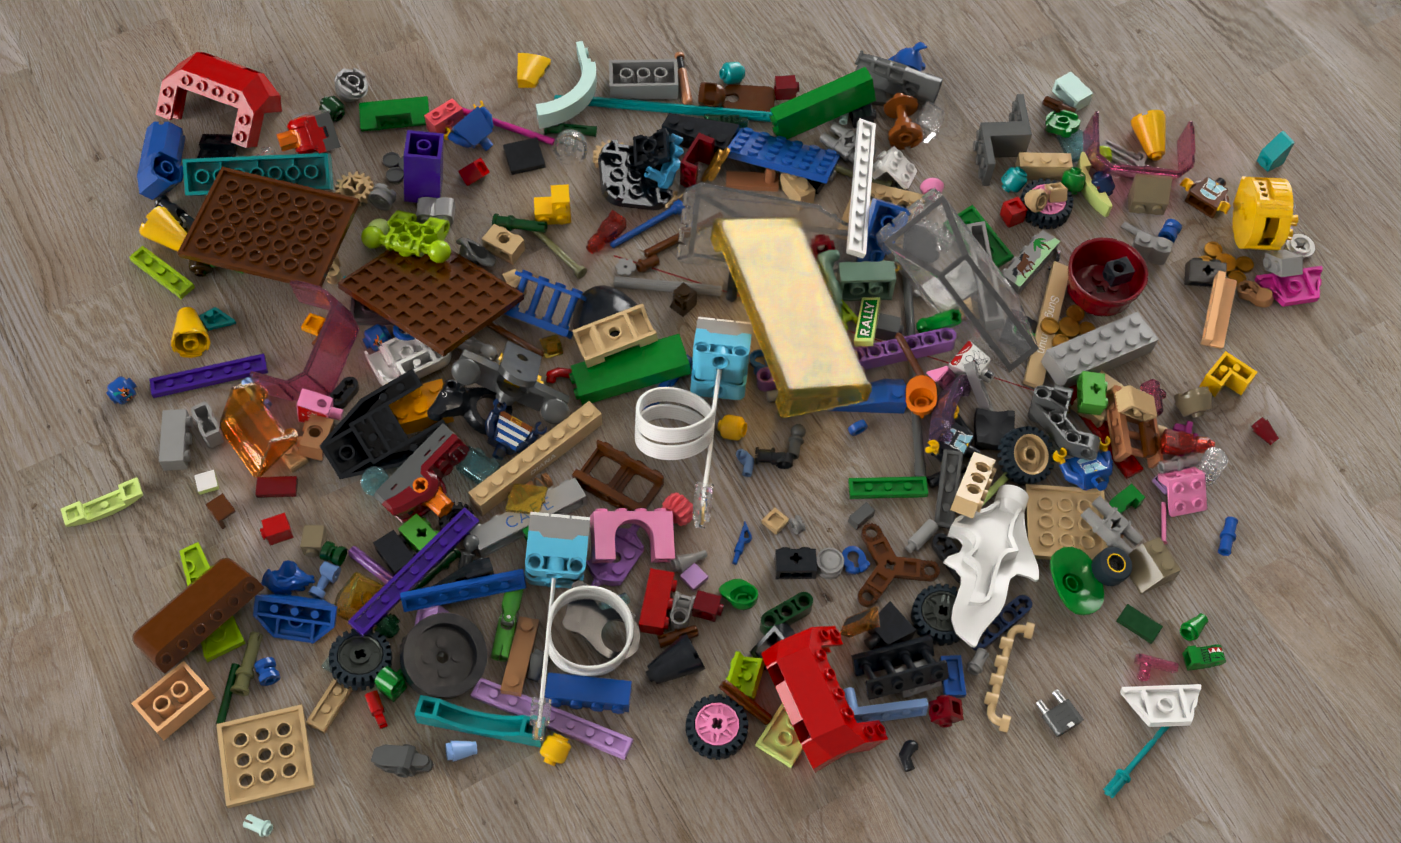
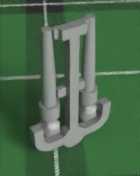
M1107 139L1100 145L1110 147L1112 153L1119 156L1117 158L1112 155V161L1123 167V171L1126 173L1134 174L1145 166L1147 154L1141 150L1136 155L1135 152L1129 151Z

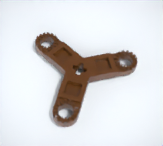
M873 523L864 525L861 537L877 567L858 593V602L863 607H873L894 578L932 582L939 577L940 567L935 561L896 557L879 525L877 526V524ZM874 530L877 535L870 538L866 531ZM887 563L894 565L893 570H890V568L886 569ZM931 567L935 570V574L928 575L924 572V569ZM864 593H871L873 600L865 601L862 595Z

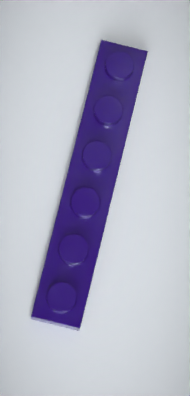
M263 353L149 379L151 395L153 398L266 374L268 373L266 357Z

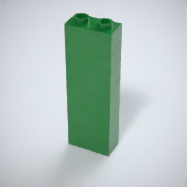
M863 67L770 108L772 114L770 121L774 126L772 129L775 136H782L788 140L876 101L873 78L867 68Z
M675 334L658 339V341L643 347L638 345L604 357V362L587 368L585 361L570 365L572 373H569L571 383L576 384L577 387L573 389L576 400L580 399L583 406L588 401L594 403L691 374V369L680 334Z

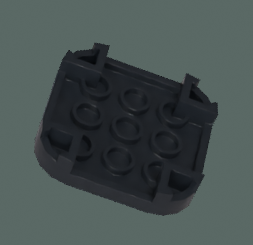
M617 139L611 140L610 143L605 144L601 149L598 157L602 195L609 203L619 207L644 210H660L665 207V204L672 196L673 190H670V188H659L657 181L644 176L645 173H649L646 169H636L634 166L633 146L618 144ZM662 164L652 168L661 171Z

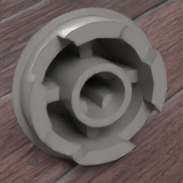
M353 68V70L342 69L336 74L334 80L337 96L345 102H355L364 97L368 92L366 75L356 68Z

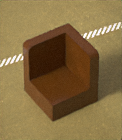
M223 493L205 504L222 529L226 527L223 520L236 512Z

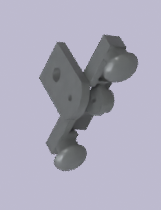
M507 341L500 365L464 349L459 360L452 366V376L458 383L463 385L475 383L496 392V399L502 404L505 402L507 406L518 402L538 412L541 409L543 419L550 424H559L570 415L568 407L570 396L537 382L542 356ZM504 379H506V380H508L509 382H511V383H513V384H515V385H517V386H520V387L518 388V387L513 386V385H511V384H509V383H507V382H504Z

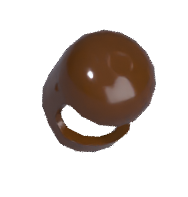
M701 82L698 95L699 106L720 108L726 98L724 86L718 83Z

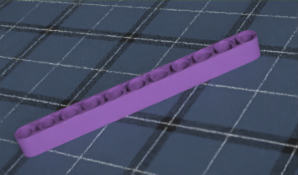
M948 327L905 336L904 338L909 347H913L910 349L917 359L951 351L955 346L956 332ZM896 339L874 343L873 346H860L827 354L832 377L908 361ZM817 356L760 369L757 372L758 389L766 392L780 389L782 386L791 387L797 385Z

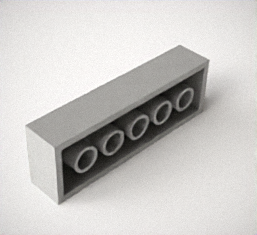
M1135 312L1047 349L1041 362L1057 385L1069 388L1077 384V379L1082 371L1099 373L1101 370L1104 372L1152 352L1159 339L1140 314Z

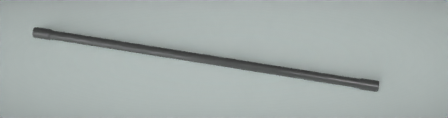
M897 182L895 183L896 188L905 190ZM902 269L906 336L916 334L911 271H904ZM908 361L910 380L917 375ZM911 411L915 477L926 476L922 419Z

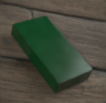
M1129 604L1126 605L1116 622L1150 644L1153 643L1163 627Z

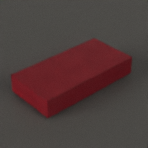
M297 476L257 477L255 495L257 498L296 497L298 478Z

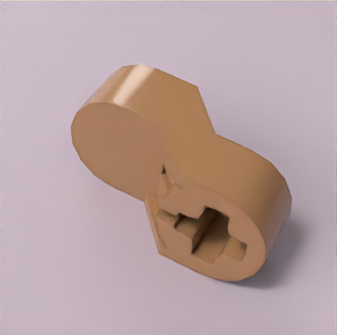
M1241 281L1237 285V293L1240 299L1249 300L1257 307H1269L1272 305L1274 299L1270 289L1262 288L1253 281Z

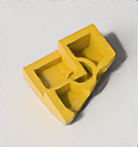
M518 53V88H535L539 83L538 80L545 74L544 70L546 67L551 65V59L536 54Z

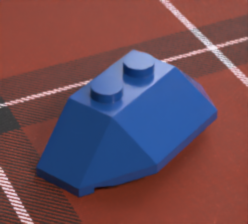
M286 594L255 596L253 617L274 638L315 643L332 630L336 624L337 606L325 600Z

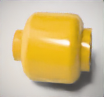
M727 414L722 420H719L718 431H720V435L724 439L739 441L747 433V423L741 416Z
M556 733L546 736L540 749L541 756L545 757L543 762L555 766L556 763L563 764L571 749V745L568 743L569 739Z

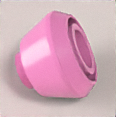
M938 178L925 179L920 185L922 194L926 195V199L931 201L938 199L944 189V183Z

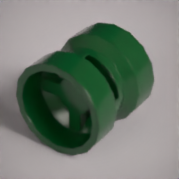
M326 541L322 546L319 557L321 560L332 561V564L341 566L346 559L348 549L343 546L338 547L331 541Z

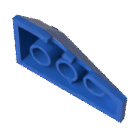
M873 198L869 208L866 255L864 258L857 257L856 262L882 261L890 249L884 242L907 224L911 210Z
M881 379L838 390L837 405L830 411L904 414L907 405L906 384L904 379Z

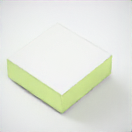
M214 470L194 475L200 495L219 489Z

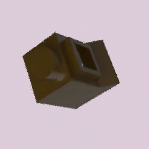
M683 282L673 291V301L670 308L684 317L697 305V292Z

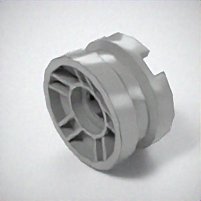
M377 183L373 187V191L368 195V199L376 208L384 211L390 210L392 203L397 199V194L393 189L389 190L387 185Z

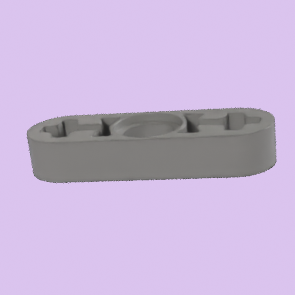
M972 361L964 364L967 378L979 408L994 411L976 363Z

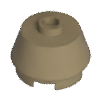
M1208 386L1191 389L1183 393V395L1181 393L1174 395L1176 402L1174 404L1183 417L1192 416L1197 418L1203 416L1204 412L1211 410L1212 393H1210Z

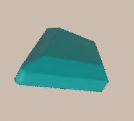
M217 307L199 315L208 331L236 324L233 318Z

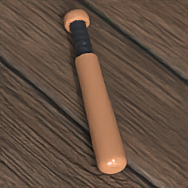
M677 52L674 57L677 59L682 104L693 105L687 71L683 61L685 55L683 52Z

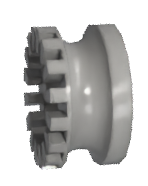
M795 515L794 519L789 518V525L796 535L800 533V530H806L805 523H802L803 520L800 515Z

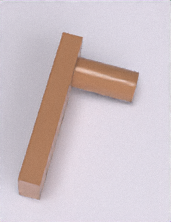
M766 168L765 173L726 171V189L778 192L779 173H776V170Z

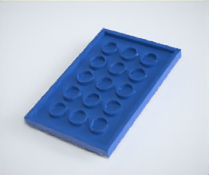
M747 127L741 128L728 146L730 152L727 157L826 184L840 159V155L835 150L820 149L817 145H805L801 141L786 140L782 136H770L767 132L759 133Z

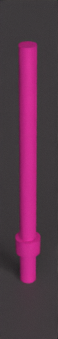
M463 108V113L465 116H467L470 112L473 111ZM492 118L494 126L529 138L537 137L538 141L550 145L555 143L554 138Z

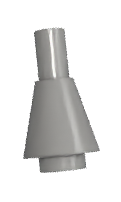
M702 550L695 554L675 555V559L671 560L672 569L681 574L697 561L707 558V552Z

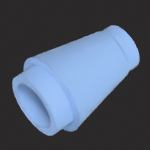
M450 740V743H445L447 761L452 760L454 762L477 754L476 741Z

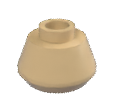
M1044 189L1030 190L1024 197L1025 205L1034 213L1042 211L1048 200Z

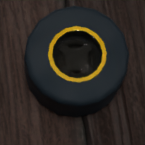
M1118 547L1105 548L1093 558L1091 564L1094 577L1106 586L1113 587L1119 585L1132 572L1130 557Z

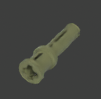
M250 632L241 666L235 672L234 686H231L230 691L236 695H249L250 690L248 688L251 679L255 675L253 668L263 635H259V632Z

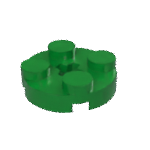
M1060 110V113L1056 114L1053 111L1046 116L1045 130L1048 133L1069 138L1079 130L1081 120L1078 119L1076 113Z

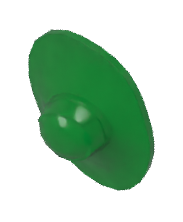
M1063 547L1055 551L1050 559V569L1056 590L1064 605L1073 613L1083 616L1093 614L1101 608L1104 602L1103 584L1094 577L1091 567L1092 560L1085 552L1074 547Z

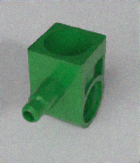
M386 666L375 678V684L379 692L392 702H395L407 688L401 668L395 672L389 666Z

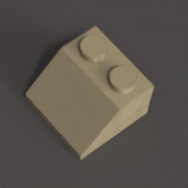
M1136 174L1127 195L1128 212L1164 215L1169 204L1172 176Z
M1160 537L1143 543L1128 555L1132 562V572L1129 577L1140 594L1175 580L1181 571Z

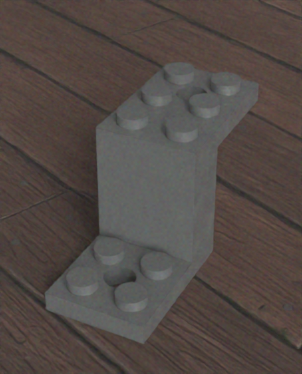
M1017 94L1015 101L1012 102L1009 122H981L979 130L976 131V141L973 142V150L977 153L976 165H979L978 178L981 179L982 186L990 185L996 164L995 158L1018 157L1019 152H1027L1032 132L1024 94Z

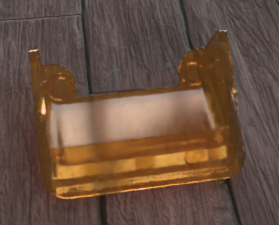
M260 381L232 387L220 420V428L223 435L254 478L261 477L296 444L299 437L296 429L287 428L284 431L265 406L264 400L268 398V391Z

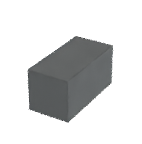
M866 502L849 516L848 523L857 530L874 516L875 509Z

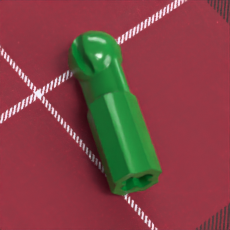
M950 309L928 318H921L916 323V329L919 333L957 326L962 322V314L959 310Z

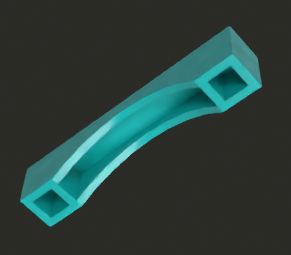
M420 695L414 714L419 724L540 748L542 747L546 731L545 719H542L541 731H538V738H535V728H537L536 717L483 713L457 706L439 698Z

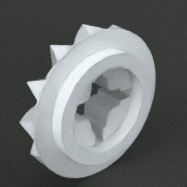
M1294 234L1291 237L1292 240L1286 241L1285 249L1303 256V259L1309 258L1315 251L1314 242L1303 234Z

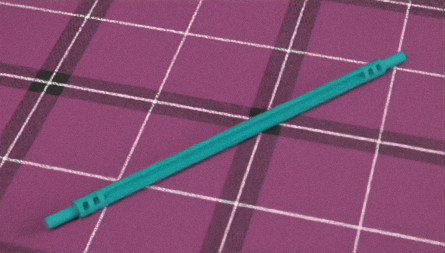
M555 95L554 100L564 95ZM593 97L588 106L762 122H771L770 116H772L771 112L604 97Z

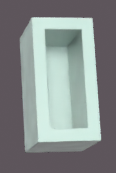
M1072 72L1056 79L1052 90L1063 103L1077 108L1076 112L1089 105L1093 92Z

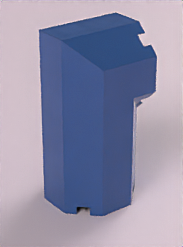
M153 122L146 129L137 180L139 194L151 200L169 192L183 180L181 160L185 135H183L182 128L171 122H164V124Z

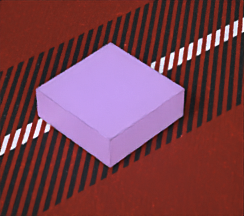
M694 563L680 575V579L694 592L708 580V576Z

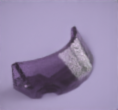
M959 375L943 388L938 395L931 417L929 440L952 441L954 435L950 427L955 422L954 413L960 397H968L971 392L967 375Z

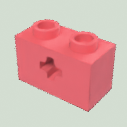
M453 98L424 115L427 130L433 133H448L445 129L446 127L452 130V127L464 118L463 108Z

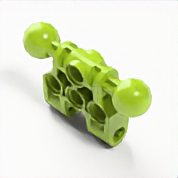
M397 210L387 221L389 232L387 235H384L382 230L376 226H368L361 233V241L364 246L370 249H376L381 245H385L387 250L399 252L403 257L415 254L418 257H422L424 254H428L430 259L436 263H444L450 258L451 248L444 241L450 228L448 220L430 217L425 223L420 224L417 222L415 213Z

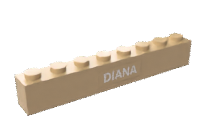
M588 401L469 491L470 503L484 516L509 497L508 493L510 491L518 490L520 486H523V484L527 483L603 425L602 413Z

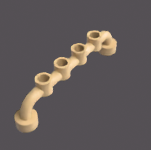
M1027 622V625H1015L1009 629L1006 637H1001L999 648L1003 649L1002 654H997L994 666L998 667L997 673L991 674L989 685H992L993 688L991 692L987 691L984 704L988 705L987 715L989 720L993 724L1000 726L999 731L1006 733L1008 732L1011 716L1003 714V717L1000 718L996 715L995 710L1015 635L1017 633H1024L1023 638L1032 639L1035 624Z

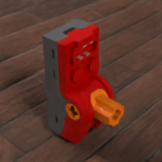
M324 109L290 120L287 125L288 131L276 134L282 152L295 148L298 154H310L316 151L323 153L341 147L330 113Z

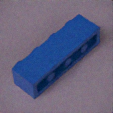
M548 672L544 696L545 703L553 707L565 705L570 706L572 709H582L584 707L597 712L611 710L613 713L623 714L624 712H629L632 681Z

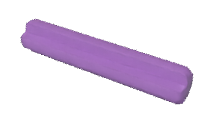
M353 546L348 551L352 559L383 583L387 584L394 577L393 574L358 547Z

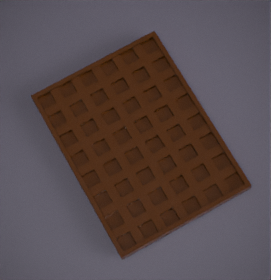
M387 250L337 282L340 290L443 357L524 300V293L451 250L450 258L444 263L432 261L428 254H424L422 257H418L416 254L403 257L399 252Z

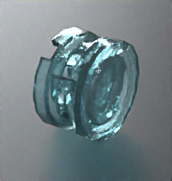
M377 466L370 467L362 475L361 487L368 495L374 496L375 491L389 476L383 468Z

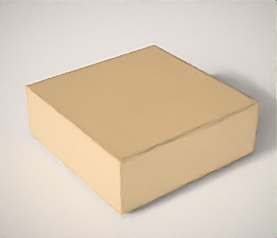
M774 508L762 519L761 523L777 535L789 523V518L777 508Z

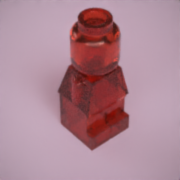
M612 210L609 216L600 224L597 233L588 240L586 249L591 254H594L595 252H600L607 243L617 239L627 228L626 218Z
M1165 429L1160 437L1161 454L1180 456L1189 454L1192 451L1194 453L1208 454L1215 449V441L1209 437H1194L1193 434L1184 431Z

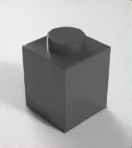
M880 313L875 338L886 341L896 339L895 335L897 333L902 334L904 325H900L902 318Z

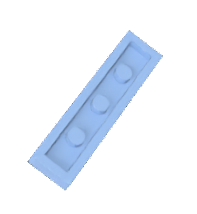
M852 687L843 689L846 701L853 710L857 723L880 720V722L926 716L927 698L858 707L855 689Z

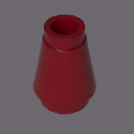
M1264 417L1251 426L1253 432L1269 445H1272L1279 439L1268 419L1265 420Z

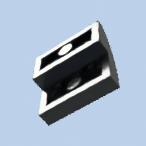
M202 134L199 142L200 151L197 158L235 157L237 144L231 143L233 134Z

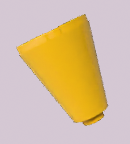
M1149 110L1146 115L1142 116V113L1133 117L1131 127L1147 157L1156 161L1165 155L1166 116L1162 110Z
M158 206L146 216L148 220L145 224L142 222L139 232L143 237L178 252L187 232L165 207Z
M183 307L177 313L171 338V347L181 357H199L202 355V352L209 350L211 344L210 337L196 310L192 307Z

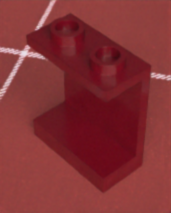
M698 133L680 162V185L696 191L698 166L696 164L700 161L710 165L714 155V138Z

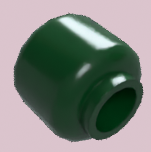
M325 96L321 99L319 110L329 111L332 121L337 122L344 117L345 105L336 96Z

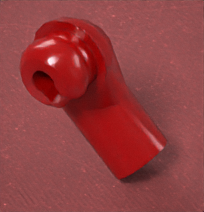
M560 367L552 369L545 375L547 376L546 382L555 383L556 377L570 378L569 373H572V369Z

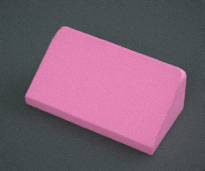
M948 366L926 372L942 388H945L956 376Z

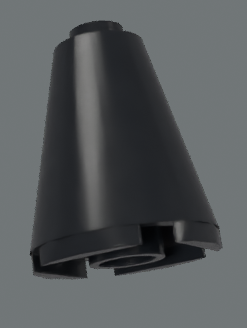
M684 633L647 665L649 670L646 671V674L651 683L655 681L656 684L701 672L706 668L687 633Z

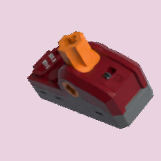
M442 423L375 491L374 498L402 524L407 522L416 513L421 517L432 510L440 518L447 515L452 510L454 503L446 496L447 489L442 478L449 475L453 467L464 460L470 449Z

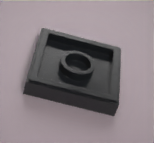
M537 137L503 145L511 175L546 168Z

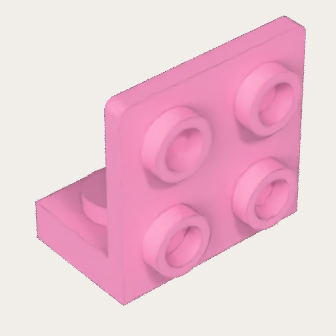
M1190 467L1181 471L1175 470L1158 474V481L1167 487L1169 516L1175 517L1207 510L1204 472L1196 467Z

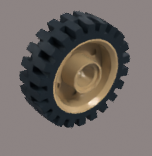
M1024 426L1013 429L1004 435L1005 438H1002L1000 441L1001 445H998V450L1001 452L997 453V458L1002 459L998 463L1004 466L1001 468L1002 472H1007L1005 476L1008 479L1012 478L1011 481L1014 483L1018 482L1017 484L1026 485L1040 482L1046 479V476L1051 473L1050 470L1054 468V465L1051 463L1055 462L1052 457L1055 450L1050 449L1053 444L1052 442H1047L1050 438L1048 435L1043 436L1045 432L1042 430L1038 431L1039 428Z

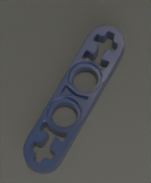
M1019 595L1013 599L990 624L996 625L999 628V632L991 633L987 627L981 637L984 634L986 635L983 642L971 648L977 651L978 648L986 649L1030 612L1032 600L1026 595ZM1020 603H1026V607H1021L1018 612L1015 610ZM1003 614H1012L1013 621H1006L1003 618Z

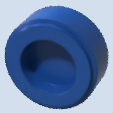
M864 419L859 420L849 426L848 431L851 436H856L864 432L868 425Z

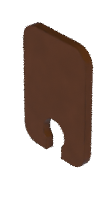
M732 84L725 87L726 96L734 95L739 100L736 102L725 101L723 108L771 112L770 108L774 107L775 90L772 87Z

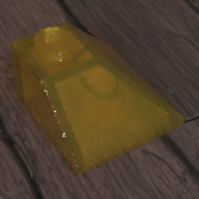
M354 572L337 594L334 603L337 606V616L349 621L384 585L359 572Z

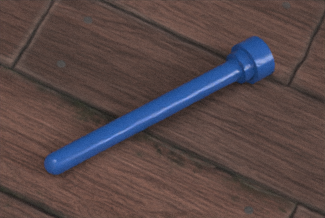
M680 199L674 201L668 210L611 241L610 246L615 248L673 214L680 215L686 212L683 202Z

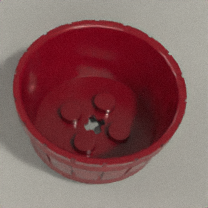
M1100 237L1084 241L1074 249L1069 259L1067 287L1070 297L1085 312L1095 316L1108 317L1123 312L1140 296L1148 282V268L1143 257L1132 246L1117 239ZM1127 256L1135 270L1131 281L1110 287L1108 282L1104 280L1102 273L1106 263ZM1103 286L1105 292L1097 293V288L1095 287Z

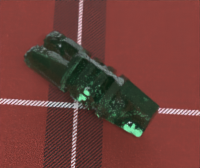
M704 114V119L739 124V128L748 127V118L739 117L737 114Z

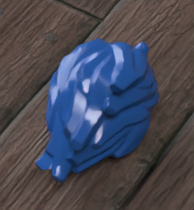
M287 560L283 561L279 570L271 571L267 569L261 584L274 594L291 595V591H304L306 589L305 586H309V583H315L314 575H307L298 568L294 561Z

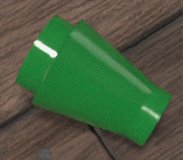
M1200 613L1196 617L1184 622L1180 628L1181 636L1188 641L1198 639L1203 628L1208 623V618Z

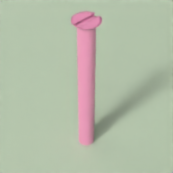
M1166 502L1161 503V539L1164 544L1168 543L1166 541Z

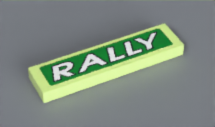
M862 297L854 346L874 345L881 304L880 297Z

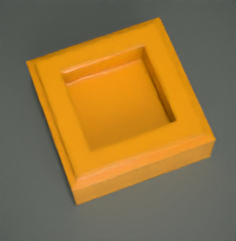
M309 313L301 329L319 337L327 324V319Z

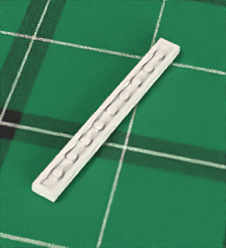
M861 118L857 122L846 253L864 258L867 248L876 124Z

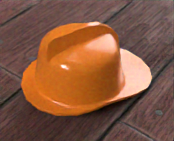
M919 375L913 377L907 383L906 404L915 415L923 419L936 406L937 387L932 378Z

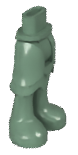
M828 250L820 253L817 256L818 259L814 260V264L822 281L820 287L823 290L826 306L831 311L832 317H838L842 313L841 307L843 302L840 300L843 295L841 285L834 275L833 267L834 262L839 260L840 253L838 250Z

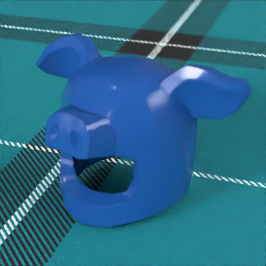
M918 42L912 48L901 49L888 60L910 66V68L922 72V70H925L926 65L922 62L919 50L926 49L927 46L923 42Z

